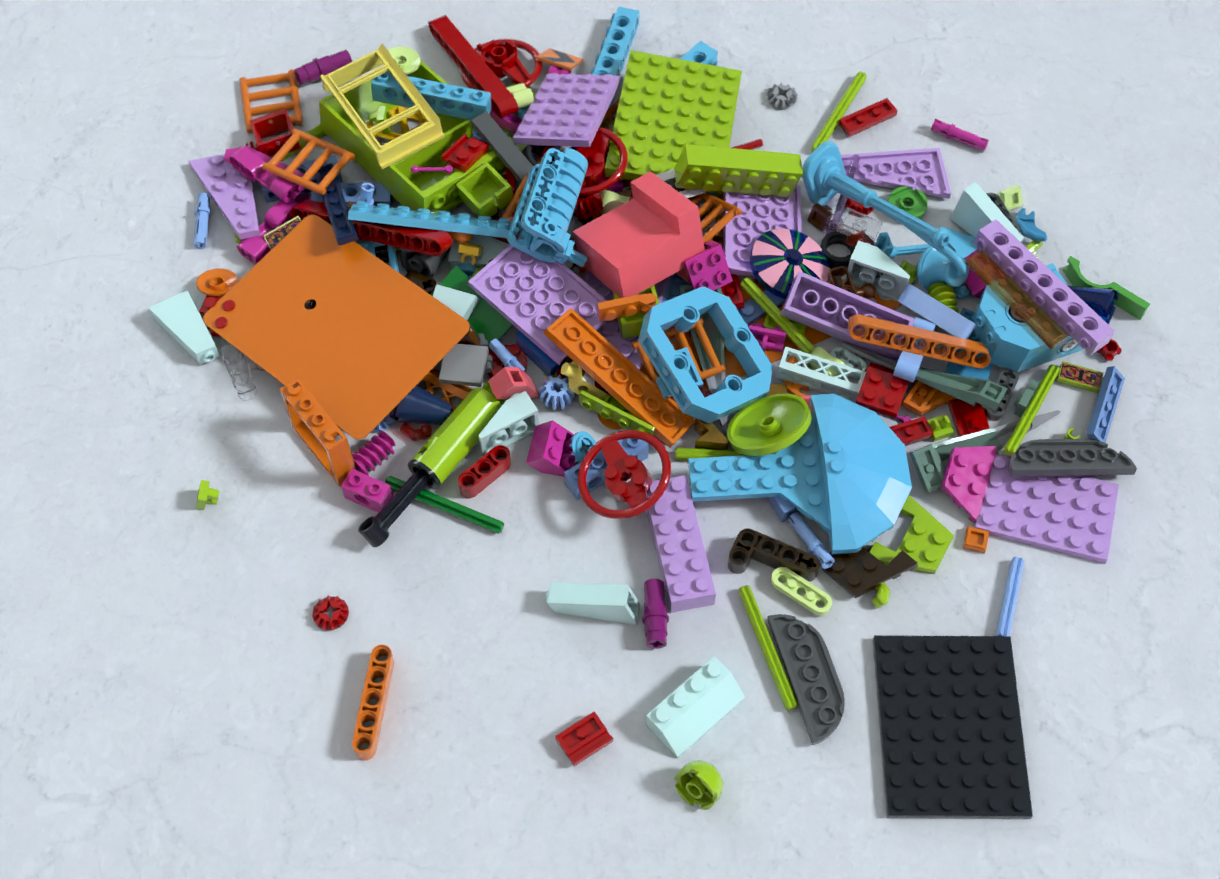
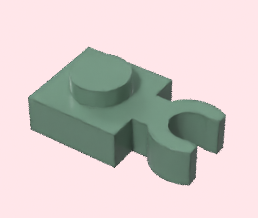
M1032 379L1024 394L1019 393L1013 404L1017 406L1014 412L1015 415L1019 417L1023 415L1040 382Z

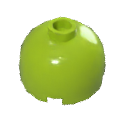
M697 760L687 763L674 777V780H677L675 788L681 798L691 806L695 802L701 806L700 809L702 810L710 809L722 794L723 781L720 773L715 766L705 761Z

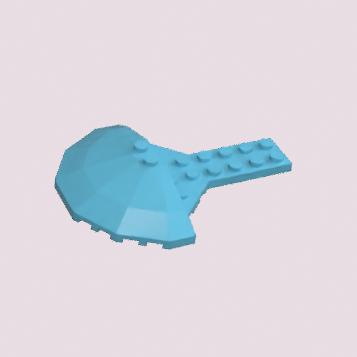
M836 394L810 395L812 418L809 428L796 442L778 451L776 454L688 459L692 501L780 496L786 502L789 501L796 506L797 510L807 518L813 519L822 526V529L829 534L832 554L857 553L863 546L876 540L885 531L891 530L912 489L905 444L876 412Z

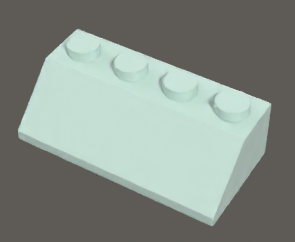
M714 656L646 715V726L678 758L744 700L745 695L732 673Z

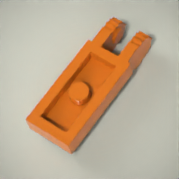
M651 293L637 294L597 303L599 321H611L622 316H634L640 312L646 315L656 305V296Z

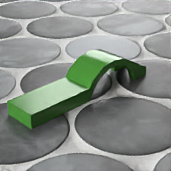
M1072 256L1068 258V265L1064 267L1063 271L1078 293L1089 299H1106L1135 318L1142 319L1150 303L1115 282L1099 285L1088 281L1081 274L1079 268L1080 261Z

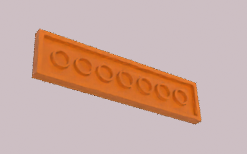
M572 308L566 311L543 333L631 414L655 427L654 434L669 448L695 423L691 416L682 413L675 401L671 398L663 399L658 386Z

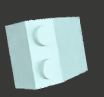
M861 241L857 242L848 266V272L853 285L861 288L862 285L871 283L876 288V294L897 301L908 285L910 275L878 247Z
M526 391L520 394L516 393L506 400L479 434L481 456H484L495 446L503 445L509 447L533 435L535 426L539 425L538 409Z

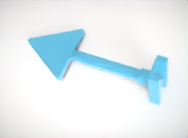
M940 226L939 230L945 229L947 231V234L950 236L948 243L952 245L961 258H965L973 251L978 250L977 246L973 243L975 237ZM888 232L880 233L874 244L889 258L921 254L930 246L929 244L895 247L892 245Z

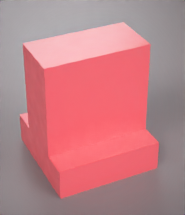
M651 171L630 182L633 194L632 200L573 231L577 252L587 256V261L583 267L620 298L637 295L674 273L689 283L690 279L684 260L705 250L698 206Z

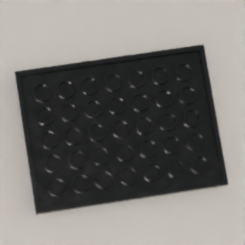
M874 635L873 650L887 818L1031 819L1033 814L1011 636Z

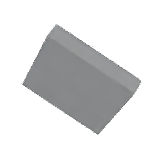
M456 344L443 357L439 382L481 387L489 352L488 347Z

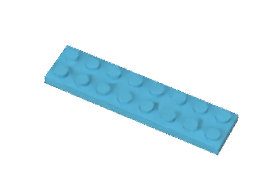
M357 201V204L354 203L348 213V220L507 238L512 223L511 219L499 218V220H491L489 216L473 218L470 217V214L459 213L456 216L450 215L448 211L431 213L429 209L424 208L414 211L406 206H398L397 208H389L388 204L372 206L365 201Z

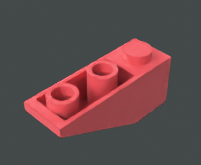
M504 367L488 380L496 399H509L512 395L520 394L524 391L527 392L530 398L540 397L533 379L519 367Z

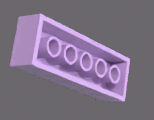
M801 271L794 278L780 313L784 317L844 342L894 360L899 359L902 353L901 350L854 340L850 336L847 325L849 318L852 315L860 314L908 326H913L915 321L914 318ZM857 325L853 329H860L862 326ZM877 330L874 334H880L882 330ZM897 335L894 338L899 339L903 335Z
M686 475L670 478L661 498L650 510L646 511L670 613L714 605L716 597ZM660 480L652 481V484L650 483V487L647 490L648 498L655 491Z

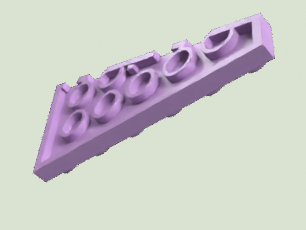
M940 148L841 155L846 175L857 182L894 189L907 186L914 191L916 188L926 195L950 199L951 192Z
M225 154L190 160V167L204 184L205 189L216 205L219 206L224 217L228 219L238 237L245 239L260 236L252 181L224 161Z

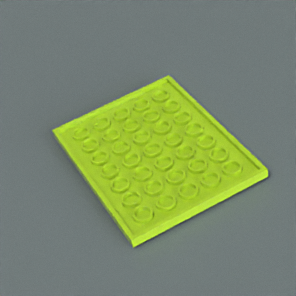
M630 50L613 133L623 141L628 153L627 167L622 176L637 179L650 171L657 175L674 169L685 144L729 148L742 71ZM612 141L610 142L604 172L608 174H614L620 162L619 150ZM711 190V191H707V192L715 193V194H721L722 191H712V190Z

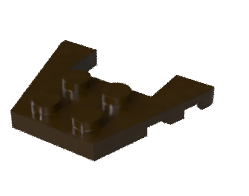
M862 547L857 553L832 554L830 551L829 554L834 558L835 562L832 563L831 567L823 569V571L856 599L880 587L882 583L890 579L894 580L908 570H914L918 567V563L902 550L888 565H884Z

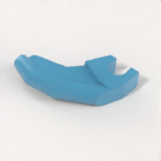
M1022 208L1016 217L1020 232L1023 236L1033 241L1045 242L1047 240L1046 233L1035 226V212L1032 211L1029 215H1026V209Z

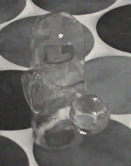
M230 343L222 346L220 353L238 397L244 401L253 399L257 395V387L250 370H265L254 361L246 363L243 353ZM240 353L242 355V359H239L238 357Z

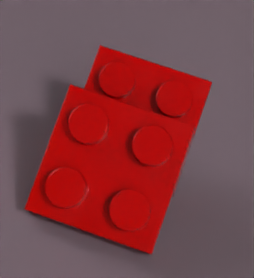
M870 363L855 403L867 409L896 418L909 381L893 376L894 370Z

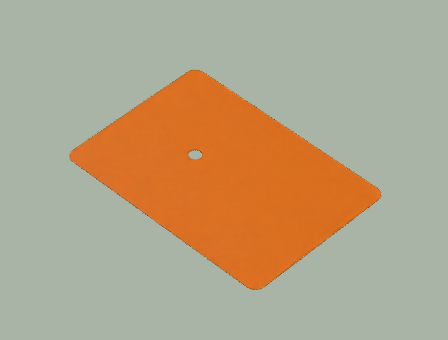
M317 215L305 217L239 280L214 307L210 308L203 317L204 323L283 385H287L296 378H299L334 423L352 438L358 440L367 437L470 329L469 322L356 242L353 241L339 246L332 225ZM227 300H233L235 303V308L231 311L223 309V303ZM308 300H315L316 306L308 310L305 308V303ZM219 317H225L228 321L227 326L222 329L217 328L215 325V321Z

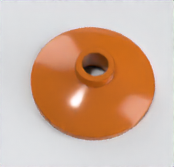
M221 268L211 269L198 277L196 285L198 290L205 295L222 296L238 282V278L230 270Z

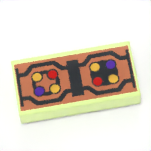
M299 216L263 235L271 250L302 221Z

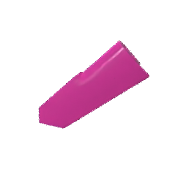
M247 145L226 149L224 161L250 181L254 182L257 180L284 202L292 201L305 189L298 184L264 170L262 165L265 162L269 163L272 157ZM279 162L276 167L285 170L288 165ZM295 170L293 174L302 177L305 173Z
M299 194L288 203L280 199L265 214L264 222L259 226L260 236L243 239L236 246L238 252L256 265L271 251L263 235L292 219L290 215L291 208L305 199L310 200L309 195Z

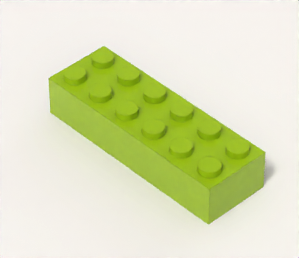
M685 144L674 167L676 188L760 194L762 196L790 197L803 175L800 154Z

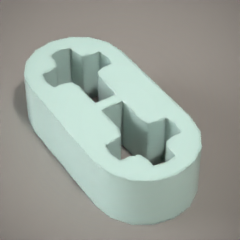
M843 347L832 349L830 355L835 358L836 356H843V358L839 359L846 366L852 368L858 366L860 367L858 370L866 371L865 361ZM849 375V377H851V378H853V379H859V378H860V377H857V376H854V375Z

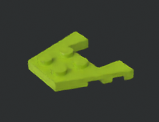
M908 495L900 513L912 518L913 521L897 551L874 542L870 553L879 561L888 565L903 550L918 563V567L914 571L935 574L954 535Z

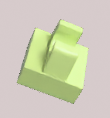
M1016 185L998 192V196L1008 211L1022 206L1021 187Z

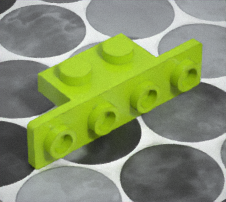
M583 390L580 391L579 403L585 409L593 410L603 418L615 421L624 429L643 431L655 437V427L636 418L611 394L605 397L604 400H601Z

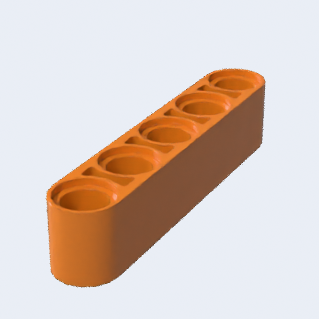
M384 644L375 646L371 652L352 740V747L356 756L363 761L372 759L377 750L394 667L392 651ZM380 656H388L385 661H378ZM377 677L384 678L380 683H373V680ZM371 699H379L377 704L368 705ZM367 721H374L373 726L369 728L363 727ZM361 744H370L368 749L362 751L359 750V746Z

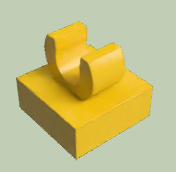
M469 243L459 244L458 252L464 253L460 259L461 263H464L466 257L470 256L472 258L471 265H475L478 260L477 256L482 255L483 246Z

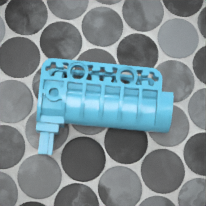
M551 148L544 154L541 163L534 165L529 171L507 235L510 245L543 262L555 263L557 261L563 264L566 260H569L580 267L584 266L587 256L573 249L575 242L569 240L571 234L567 233L588 168V162L581 153L570 148H566L563 152ZM551 155H552V156H554V160H555V161L550 165L551 160H552V157H551ZM518 231H521L519 234L520 240L517 241L515 235Z

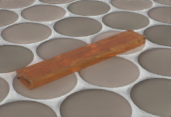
M983 250L966 260V264L1050 349L1058 346L1068 338V335Z

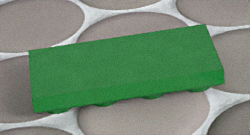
M455 266L439 285L479 297V303L467 321L476 331V335L479 333L484 334L489 344L495 338L500 341L512 328L513 324L469 287L468 281L470 278L458 266Z

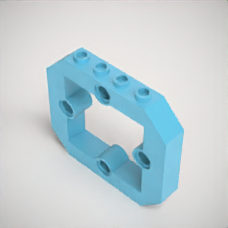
M702 286L653 306L644 316L639 343L682 413L707 423H712L744 408L769 392L773 366L728 296ZM708 312L724 337L726 348L731 353H734L749 378L742 380L737 375H729L717 386L716 393L704 397L688 372L690 368L688 357L675 351L664 330L674 327L679 332H687L699 320L700 315Z

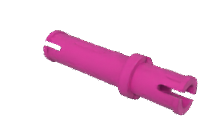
M935 118L931 127L932 131L945 135L948 139L952 138L985 151L989 142L988 139L955 127V124L950 125Z

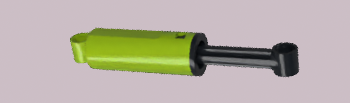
M488 381L482 388H474L408 462L407 466L412 473L411 477L376 516H371L361 523L358 532L373 548L380 546L389 537L388 528L425 486L431 489H438L479 442V434L505 401L508 400L496 399Z

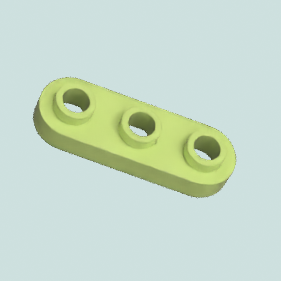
M779 567L773 571L771 584L775 589L815 615L823 616L830 611L832 599L827 593L786 567ZM784 579L786 582L780 583L778 580ZM797 591H803L804 595H799ZM821 603L824 607L819 608L816 604Z

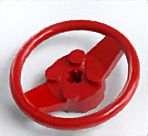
M498 39L484 44L479 43L474 48L499 79L507 76L516 85L524 83L526 88H528L541 73L542 61L536 60V57L540 54L533 46L526 42L515 39ZM517 48L527 51L533 57L535 67L531 75L520 62ZM461 71V77L465 85L470 89H475Z
M599 127L590 147H578L576 149L588 162V168L579 195H591L608 189L622 177L627 167L628 153L623 141L616 134L605 128ZM610 141H612L619 150L620 162L614 174L603 182L606 173H604V159ZM546 146L543 151L542 157L549 149L555 148L556 146Z
M623 430L602 438L586 453L579 468L578 489L582 500L593 512L606 518L625 519L641 515V513L651 509L661 498L668 486L671 475L669 454L657 438L643 431ZM639 439L649 443L658 452L662 462V475L657 488L649 498L647 490L650 487V483L652 484L650 472L641 460L636 459L633 455L628 456L618 440ZM601 450L608 465L604 472L606 487L617 501L627 502L630 506L629 509L612 510L604 508L597 504L588 492L586 483L587 471L592 460Z

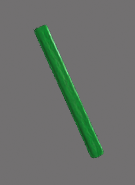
M389 476L386 478L385 483L391 486V490L397 492L404 485L405 481ZM422 489L415 497L417 501L497 534H500L504 528V522L427 490Z

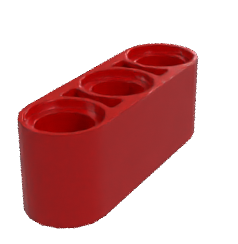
M495 446L460 474L458 485L461 496L468 499L477 496L510 468V450L506 446ZM499 457L505 458L503 460H497V458ZM483 470L489 471L487 473H480ZM467 483L473 484L470 487L464 486Z

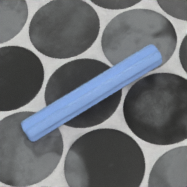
M1013 557L1011 560L996 636L1008 637L1010 635L1024 566L1023 558Z

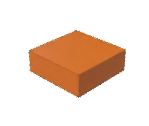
M967 526L963 549L984 554L989 531Z

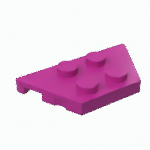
M996 446L955 447L949 455L941 489L953 499L958 508L962 507L970 515L968 519L973 523L977 521L980 515L997 451Z

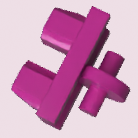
M756 322L753 326L749 325L751 333L758 341L764 353L766 349L778 352L783 351L786 332H783L779 327L767 329L764 328L763 324Z

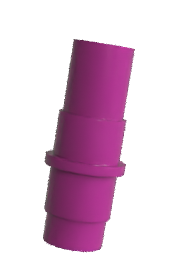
M343 50L330 56L327 55L319 59L314 58L311 62L294 69V74L300 85L311 83L318 79L321 80L320 75L323 74L325 76L351 63L352 58L347 50Z
M649 579L644 582L645 603L642 622L645 624L647 647L659 649L667 645V623L669 622V616L666 612L664 582L660 579Z

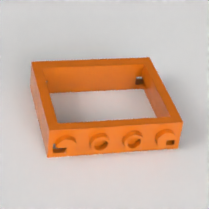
M296 378L280 388L292 427L337 485L341 487L352 469L356 470L348 440L301 380ZM339 435L341 439L335 442L334 437Z

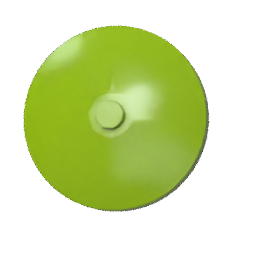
M775 394L766 396L745 406L732 418L727 428V437L732 448L740 454L747 456L772 454L790 446L803 436L811 423V411L807 402L797 395Z

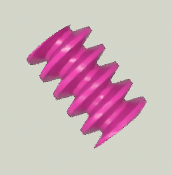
M379 430L377 436L374 435L371 441L365 443V447L358 449L359 453L354 452L352 454L357 471L369 476L367 469L375 471L374 463L381 466V457L388 460L386 452L392 455L395 453L392 448L396 446L395 442L386 432Z

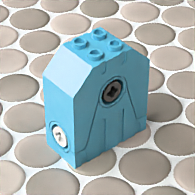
M1053 263L1046 265L1060 280H1062L1067 285L1066 281L1064 280L1062 275L1057 271V268ZM1011 278L986 285L971 320L977 326L970 337L986 345L990 354L991 364L1021 372L1083 350L1080 344L1067 334L1056 321L1052 320Z

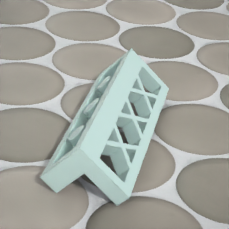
M785 346L776 378L805 385L826 394H836L855 403L866 372ZM787 354L795 356L799 362L795 364L786 362ZM809 362L816 363L819 369L811 370L806 364ZM830 368L835 369L839 375L835 377L829 376L826 370ZM854 375L860 377L858 385L849 382L847 376Z

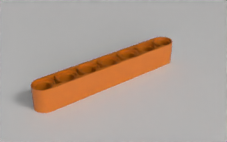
M860 314L852 315L847 323L850 336L857 341L975 368H984L989 365L991 360L986 345L981 342ZM857 325L862 326L860 329H853ZM882 330L880 334H874L875 331ZM897 335H903L899 339L894 338ZM919 339L923 340L921 343H915ZM943 344L942 347L935 348L936 345ZM958 349H963L961 352H955ZM983 353L982 356L975 357L977 354Z

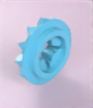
M577 432L575 436L571 437L572 443L569 447L572 448L573 452L571 455L575 456V462L581 463L586 453L596 444L593 437L587 432ZM582 446H583V447L586 446V448H585V449L583 450V452H582V451H581V447H582Z

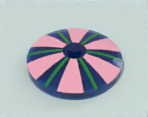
M785 228L769 230L756 240L750 252V266L755 278L766 290L778 297L787 298L793 280L799 271L825 282L828 279L829 263L821 247L813 239L799 231Z

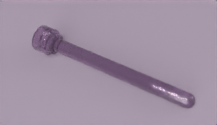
M855 154L852 156L847 176L853 179L860 160L859 155ZM841 194L833 219L826 225L825 234L842 230L840 220L847 197Z

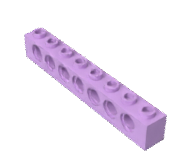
M997 219L978 230L973 242L977 248L990 258L1007 277L1011 278L1023 292L1034 300L1083 349L1092 355L1108 344L1115 330Z

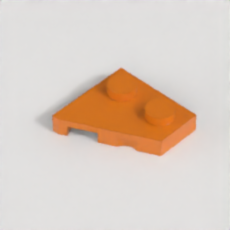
M917 381L903 401L902 406L922 416L948 403L949 400H955L956 398Z

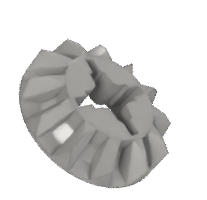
M781 82L780 85L774 84L772 88H769L767 99L772 106L785 109L796 103L797 93L795 88H791L789 84L783 85Z

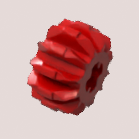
M595 193L578 196L573 212L578 220H587L590 217L593 218L596 214H600V211L603 209L601 194Z

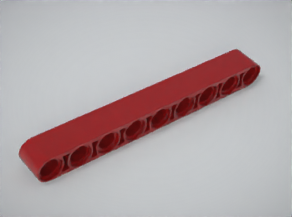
M446 15L428 22L433 37L475 89L491 93V108L500 119L519 111L514 96Z
M305 199L290 210L292 219L299 216L303 220L309 215H317L332 225L325 203ZM352 220L358 238L431 256H440L453 243L450 234L442 230Z

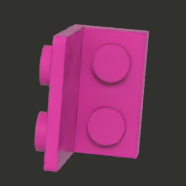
M709 240L705 242L706 250L684 260L693 290L703 286L714 291L733 282L722 246L715 241Z

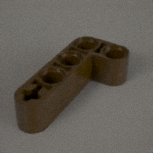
M749 528L739 532L730 550L727 564L732 573L741 574L745 572L751 559L774 569L786 567L809 582L815 580L820 567V561L816 556ZM749 540L751 544H745L742 541ZM767 548L770 549L772 552L766 553L763 551V549ZM784 557H789V558H791L793 561L788 562V561H785L783 558H784ZM740 558L743 560V562L738 563L735 562L733 559Z

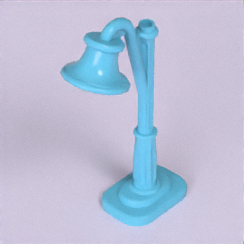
M823 142L808 156L802 167V178L812 204L819 203L823 206L837 193H840L863 204L865 208L872 207L898 221L928 243L930 246L921 254L917 265V276L925 290H928L935 283H945L951 287H958L966 281L969 274L968 262L961 258L952 245L948 243L950 236L945 229L939 230L878 197L876 191L869 190L853 178L847 176L839 148L834 142Z

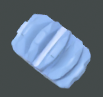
M560 374L557 378L550 375L549 381L543 380L542 386L539 388L541 402H545L546 408L553 406L554 411L557 407L564 410L565 405L570 406L572 399L575 397V393L569 389L568 377L561 379Z

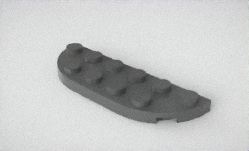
M1039 439L1025 442L1019 446L1015 453L1013 452L1009 462L1010 476L1134 475L1137 467L1122 451L1117 453L1115 450L1107 448L1108 444L1091 439Z
M770 615L767 620L810 740L812 745H816L832 735L841 721L845 706L841 683L825 641L812 625L806 624L791 615Z

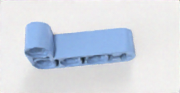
M909 283L897 300L902 305L955 337L968 339L977 326L972 321Z
M916 317L912 327L934 331L936 324ZM919 339L915 343H921L923 340ZM902 351L893 376L914 382L924 356Z

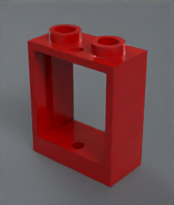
M286 108L250 120L260 152L272 158L292 136L294 127ZM288 129L290 131L289 134L265 142L262 141L264 137ZM299 141L288 153L301 149Z

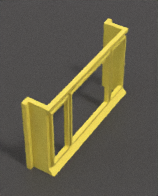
M383 44L377 50L325 76L323 74L320 75L323 89L326 93L331 91L371 146L381 169L445 137L442 132L440 118ZM384 64L383 66L371 71L372 69ZM390 71L415 105L368 129L343 94ZM419 111L427 120V123L382 146L373 136Z

